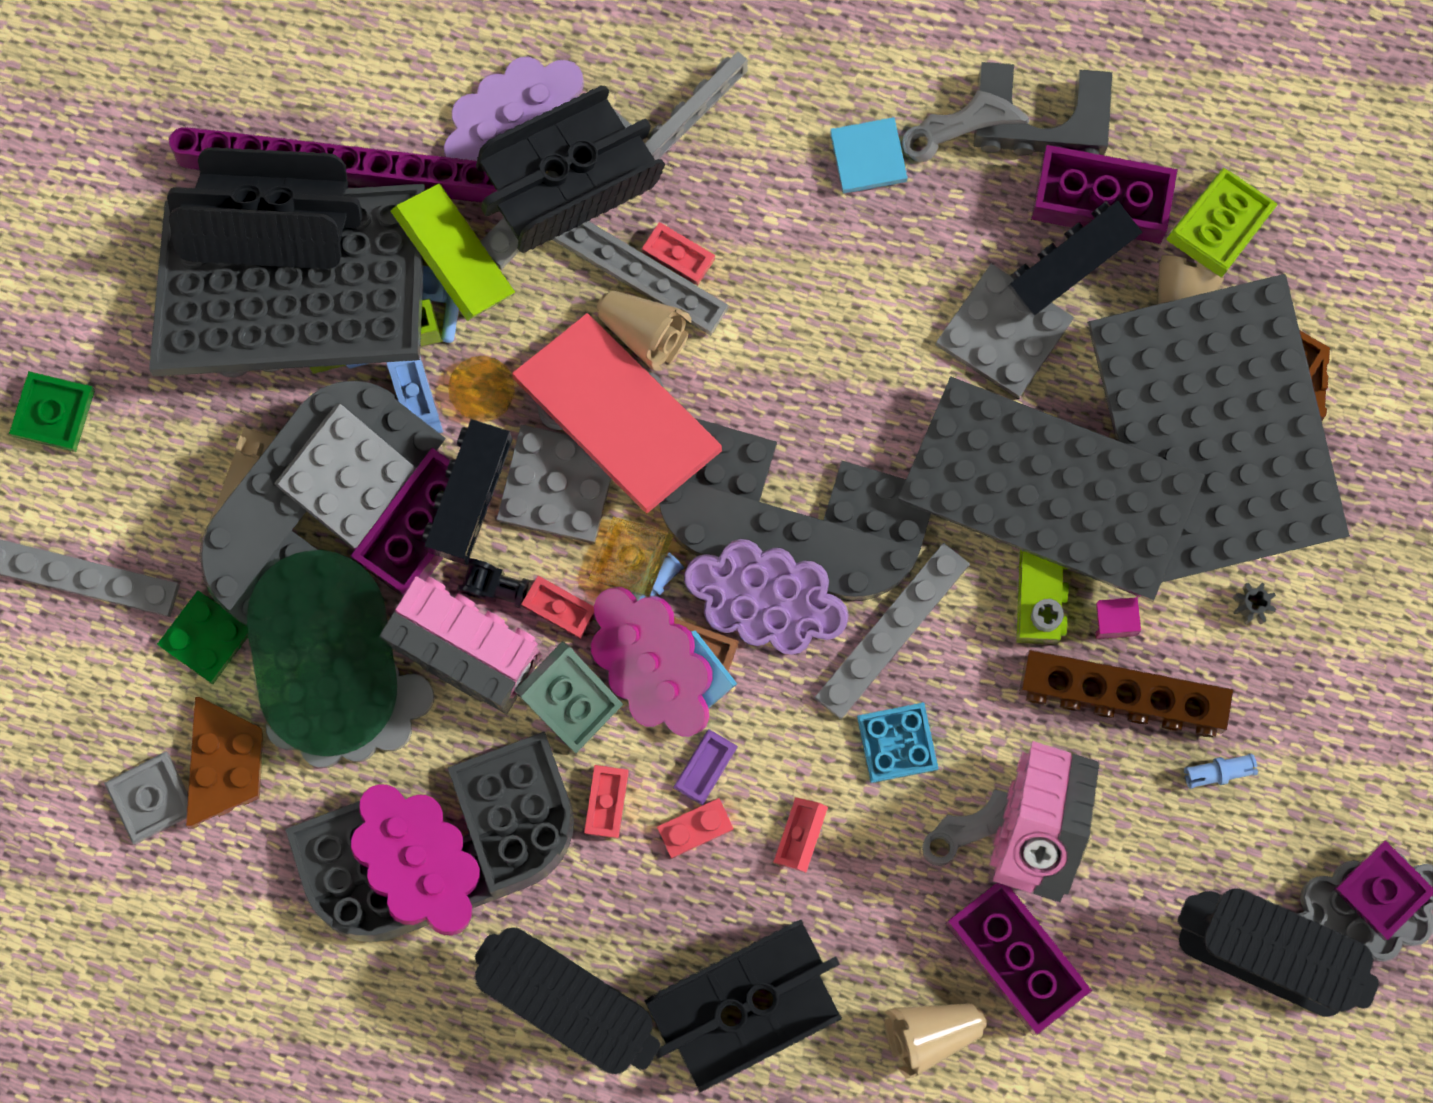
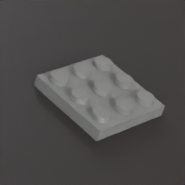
M990 264L937 340L936 346L1019 399L1074 317L1053 303L1049 304L1034 317H1031L1008 287L1014 281L1012 277L993 264Z
M336 404L274 485L351 548H356L416 470V467L343 405Z
M521 424L497 522L595 544L611 478L569 435Z

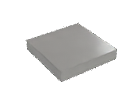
M164 752L104 783L134 845L187 818L188 793L168 752Z

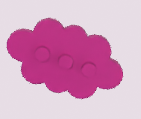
M612 587L601 592L594 604V615L601 629L593 636L591 653L595 662L600 667L609 670L608 678L611 690L617 696L629 700V710L632 717L645 727H655L665 722L673 733L681 737H690L701 732L707 726L709 720V708L702 695L710 688L713 675L709 662L703 656L694 653L695 642L692 633L687 627L674 623V613L671 606L660 597L648 596L637 600L629 590L622 587Z
M378 784L370 787L363 793L360 799L359 812L364 823L355 830L351 839V851L354 858L361 865L368 867L367 881L369 887L376 894L388 897L387 907L389 913L397 922L404 925H415L426 920L429 926L439 934L453 936L461 933L468 927L472 918V905L467 895L476 888L480 872L476 859L471 854L462 851L463 836L461 831L456 826L443 822L442 808L430 796L415 795L404 799L402 794L390 785Z

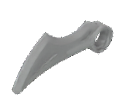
M977 90L973 99L960 111L949 115L930 114L919 126L909 129L903 137L902 147L905 153L914 161L925 162L936 154L938 144L984 127L1002 124H1028L1029 118L1007 100ZM919 137H927L928 143L926 147L921 151H913L915 140Z
M994 790L985 807L972 815H946L936 829L929 833L923 841L922 852L925 859L935 866L947 865L955 857L957 848L995 834L998 827H1002L1004 822L1003 815L1008 801L1006 800L1008 793ZM935 839L945 840L949 845V853L944 857L933 855L930 850V843Z

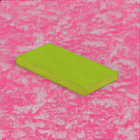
M1223 167L1171 231L1166 240L1222 278L1278 204Z
M440 183L396 205L391 210L393 216L467 321L506 300L515 293Z

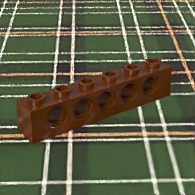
M1029 650L1025 655L1019 695H1025L1026 701L1034 704L1045 705L1047 700L1060 702V708L1065 710L1080 711L1081 707L1094 709L1093 714L1101 717L1114 718L1116 713L1128 716L1127 721L1132 723L1148 724V720L1162 722L1161 727L1167 730L1182 731V727L1196 729V735L1216 738L1217 733L1222 734L1227 730L1234 689ZM1052 674L1062 676L1065 680V689H1053L1048 682L1049 676ZM1083 682H1095L1099 688L1098 696H1087L1082 689ZM1125 687L1129 689L1133 695L1132 702L1125 704L1119 701L1116 695L1117 688ZM1152 694H1160L1165 698L1167 704L1165 710H1157L1152 706L1150 701ZM1191 700L1199 705V717H1192L1186 713V701Z

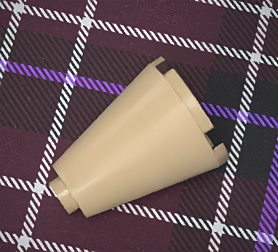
M1162 255L1159 262L1157 305L1219 290L1224 281V276L1222 278L1199 262L1193 263L1186 261L1187 258Z
M616 290L611 291L609 294L605 293L598 301V318L654 371L663 370L660 365L664 362L671 364L682 350L688 338L689 332L685 330L686 321L691 323V317L688 312L682 309Z
M972 1003L893 1008L886 1010L885 1014L891 1016V1018L884 1020L886 1037L893 1058L900 1056L904 1066L898 1067V1069L905 1078L909 1079L920 1075L983 1036V1029L987 1026L983 1011L980 1008L976 1009Z

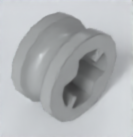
M1052 599L1039 601L1031 613L1033 625L1043 632L1055 630L1064 617L1061 605ZM1045 607L1051 608V614L1056 615V621L1051 619L1050 624L1044 623V618L1038 616V611L1043 612Z

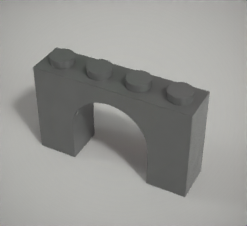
M981 62L978 90L999 96L1013 104L1014 64ZM1079 70L1075 85L1074 114L1064 124L1049 129L1037 128L1029 124H1002L975 130L974 147H980L982 151L988 153H996L1001 149L1014 150V153L1018 155H1031L1033 152L1044 153L1046 145L1105 155L1109 139L1113 72Z

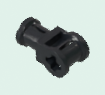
M470 558L463 584L458 585L457 591L480 600L486 599L496 602L497 598L514 603L515 607L521 608V603L526 597L530 581L525 578L521 581L504 576L503 569L496 568L487 562Z

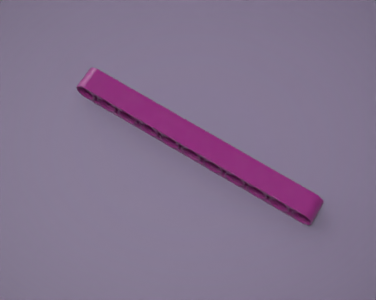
M189 127L178 128L169 137V145L177 163L187 169L199 170L198 157L200 152L206 148L220 147L287 152H316L334 154L345 165L353 164L351 168L346 169L348 187L351 188L424 184L425 189L428 190L440 183L450 199L481 203L484 198L497 191L485 171L479 172L477 170L476 160ZM192 145L188 150H181L185 146ZM377 168H386L381 173L373 172ZM411 171L419 172L413 177L405 176ZM442 175L451 176L447 180H438ZM474 179H482V180H483V181H482L481 183H479V184H471V183H470V182H471L472 180H474Z

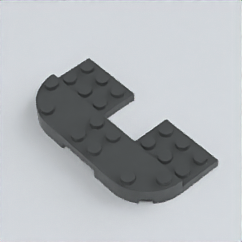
M363 381L337 382L319 389L308 397L296 409L271 444L219 508L204 532L199 557L202 577L209 593L220 607L281 653H284L346 571L292 531L306 510L274 485L280 475L336 404L343 405L416 468L431 448L437 451L446 439L394 398V394L375 384Z
M695 418L722 445V452L659 503L666 527L676 542L685 550L695 556L709 554L720 557L725 546L738 539L752 541L758 545L762 552L771 548H782L790 553L796 563L812 561L822 566L829 578L827 593L847 601H863L877 598L896 588L912 571L919 556L931 514L898 500L906 479L841 461L824 520L760 502L777 447L776 441Z
M545 732L448 767L470 834L463 836L462 851L471 854L476 859L480 868L479 882L476 888L467 895L472 908L530 887L547 877L559 865L571 843L574 815L571 801ZM360 801L285 829L307 900L316 914L334 931L357 941L380 942L399 937L429 925L426 920L415 925H404L397 922L389 913L387 907L388 897L376 894L369 887L367 881L368 867L361 865L354 858L351 851L352 836L355 830L364 823L359 812Z

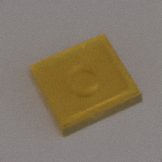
M613 517L589 579L609 587H622L640 596H650L673 535L668 531Z

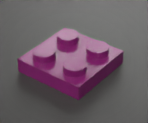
M1386 840L1381 841L1333 889L1384 941L1389 940L1433 895V887Z

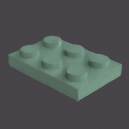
M564 641L514 690L575 753L623 705Z

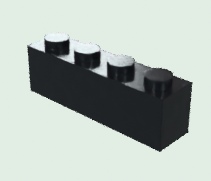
M1107 201L1091 213L1094 217L1091 222L1085 226L1081 222L1077 223L1064 233L1067 238L1065 242L1058 247L1051 243L1037 254L1040 261L1030 268L1025 263L1010 275L1014 281L1008 287L1031 317H1034L1143 233L1119 201H1116L1111 206Z
M470 419L468 428L463 427L457 440V446L460 447L456 459L452 458L446 470L445 477L449 479L445 491L440 490L434 503V510H437L433 523H427L423 533L422 541L426 542L425 548L428 553L468 565L513 440L510 431Z

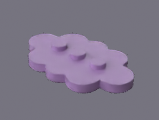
M519 57L507 66L504 75L491 74L485 77L480 82L477 94H467L455 102L452 109V119L456 130L446 139L444 145L445 156L477 161L480 148L489 139L509 129H513L527 120L542 115L544 112L550 111L564 102L577 98L584 87L583 74L580 68L568 60H557L544 67L537 59Z
M738 539L725 546L720 557L709 554L697 556L689 563L685 570L684 581L686 588L692 595L706 601L704 615L711 628L723 633L737 631L743 641L749 645L760 646L770 642L781 653L793 655L805 650L812 637L823 640L834 639L842 634L847 626L849 616L847 607L841 599L827 593L829 578L823 567L812 561L796 563L790 553L782 548H771L762 552L758 545L752 541Z

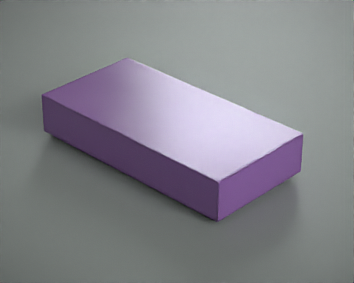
M708 729L673 789L700 805H704L738 746Z

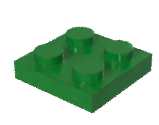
M28 371L9 434L15 438L76 452L95 389L89 385Z
M197 590L157 645L211 684H214L250 636L252 630L226 612L219 604Z

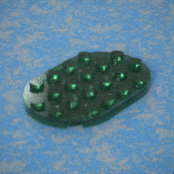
M311 550L295 553L280 560L260 578L251 594L247 608V632L261 712L268 726L277 737L300 752L327 757L350 753L368 744L383 730L392 715L396 703L397 675L393 650L380 637L388 623L383 596L372 576L362 566L344 555L324 550Z

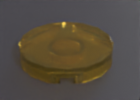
M488 356L471 357L461 362L452 372L448 384L449 398L456 411L468 419L480 422L493 421L504 415L515 396L514 379L507 366L498 359Z

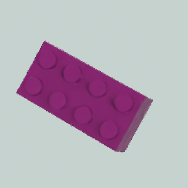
M1046 145L1041 162L1031 220L1071 228L1079 222L1085 226L1094 219L1091 213L1107 201L1111 206L1116 201H1119L1143 232L1135 240L1161 244L1168 229L1178 169Z
M431 448L351 555L359 566L403 597L416 576L425 581L443 559L428 553L425 548L426 542L422 541L427 523H433L437 510H434L437 494L440 490L445 491L449 480L445 475L450 460L434 448Z
M996 882L945 923L1032 1035H1038L1092 992V989L1010 886Z

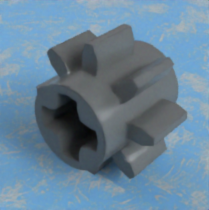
M1246 583L1243 586L1245 595L1236 593L1233 596V599L1239 602V607L1233 613H1241L1245 617L1244 624L1246 625L1255 618L1261 625L1266 622L1264 612L1273 614L1276 611V608L1270 605L1271 599L1276 595L1275 593L1268 594L1264 590V583H1261L1254 589H1252L1249 583ZM1253 597L1258 599L1257 605L1260 607L1257 610L1252 609V602L1249 601Z

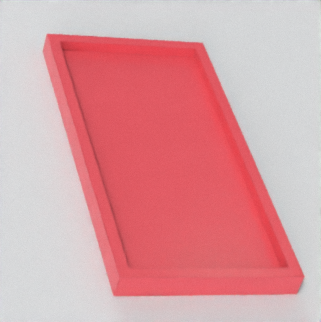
M588 313L512 373L513 379L646 514L722 452V445Z

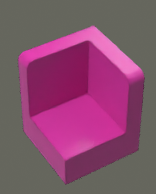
M1138 597L1099 600L1096 603L1098 630L1095 632L1096 639L1134 637L1141 632Z

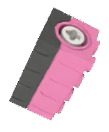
M416 576L396 608V613H393L380 637L390 648L418 663L427 672L477 701H484L507 715L518 697L514 690L534 671L542 657L537 647L538 643L534 641L536 638L520 628H517L515 632L511 631L504 624V619L490 611L483 615L475 607L476 604L461 594H457L455 598L450 596V593L445 590L446 587L437 580L428 576L424 581Z
M1032 741L1029 753H1021L1016 770L1018 773L1016 779L1012 780L1006 798L1008 801L1003 815L1004 822L1002 827H998L993 843L995 847L989 865L995 867L994 882L1029 893L1034 891L1033 894L1060 903L1063 895L1069 894L1090 839L1099 761L1076 754L1071 756L1070 752Z

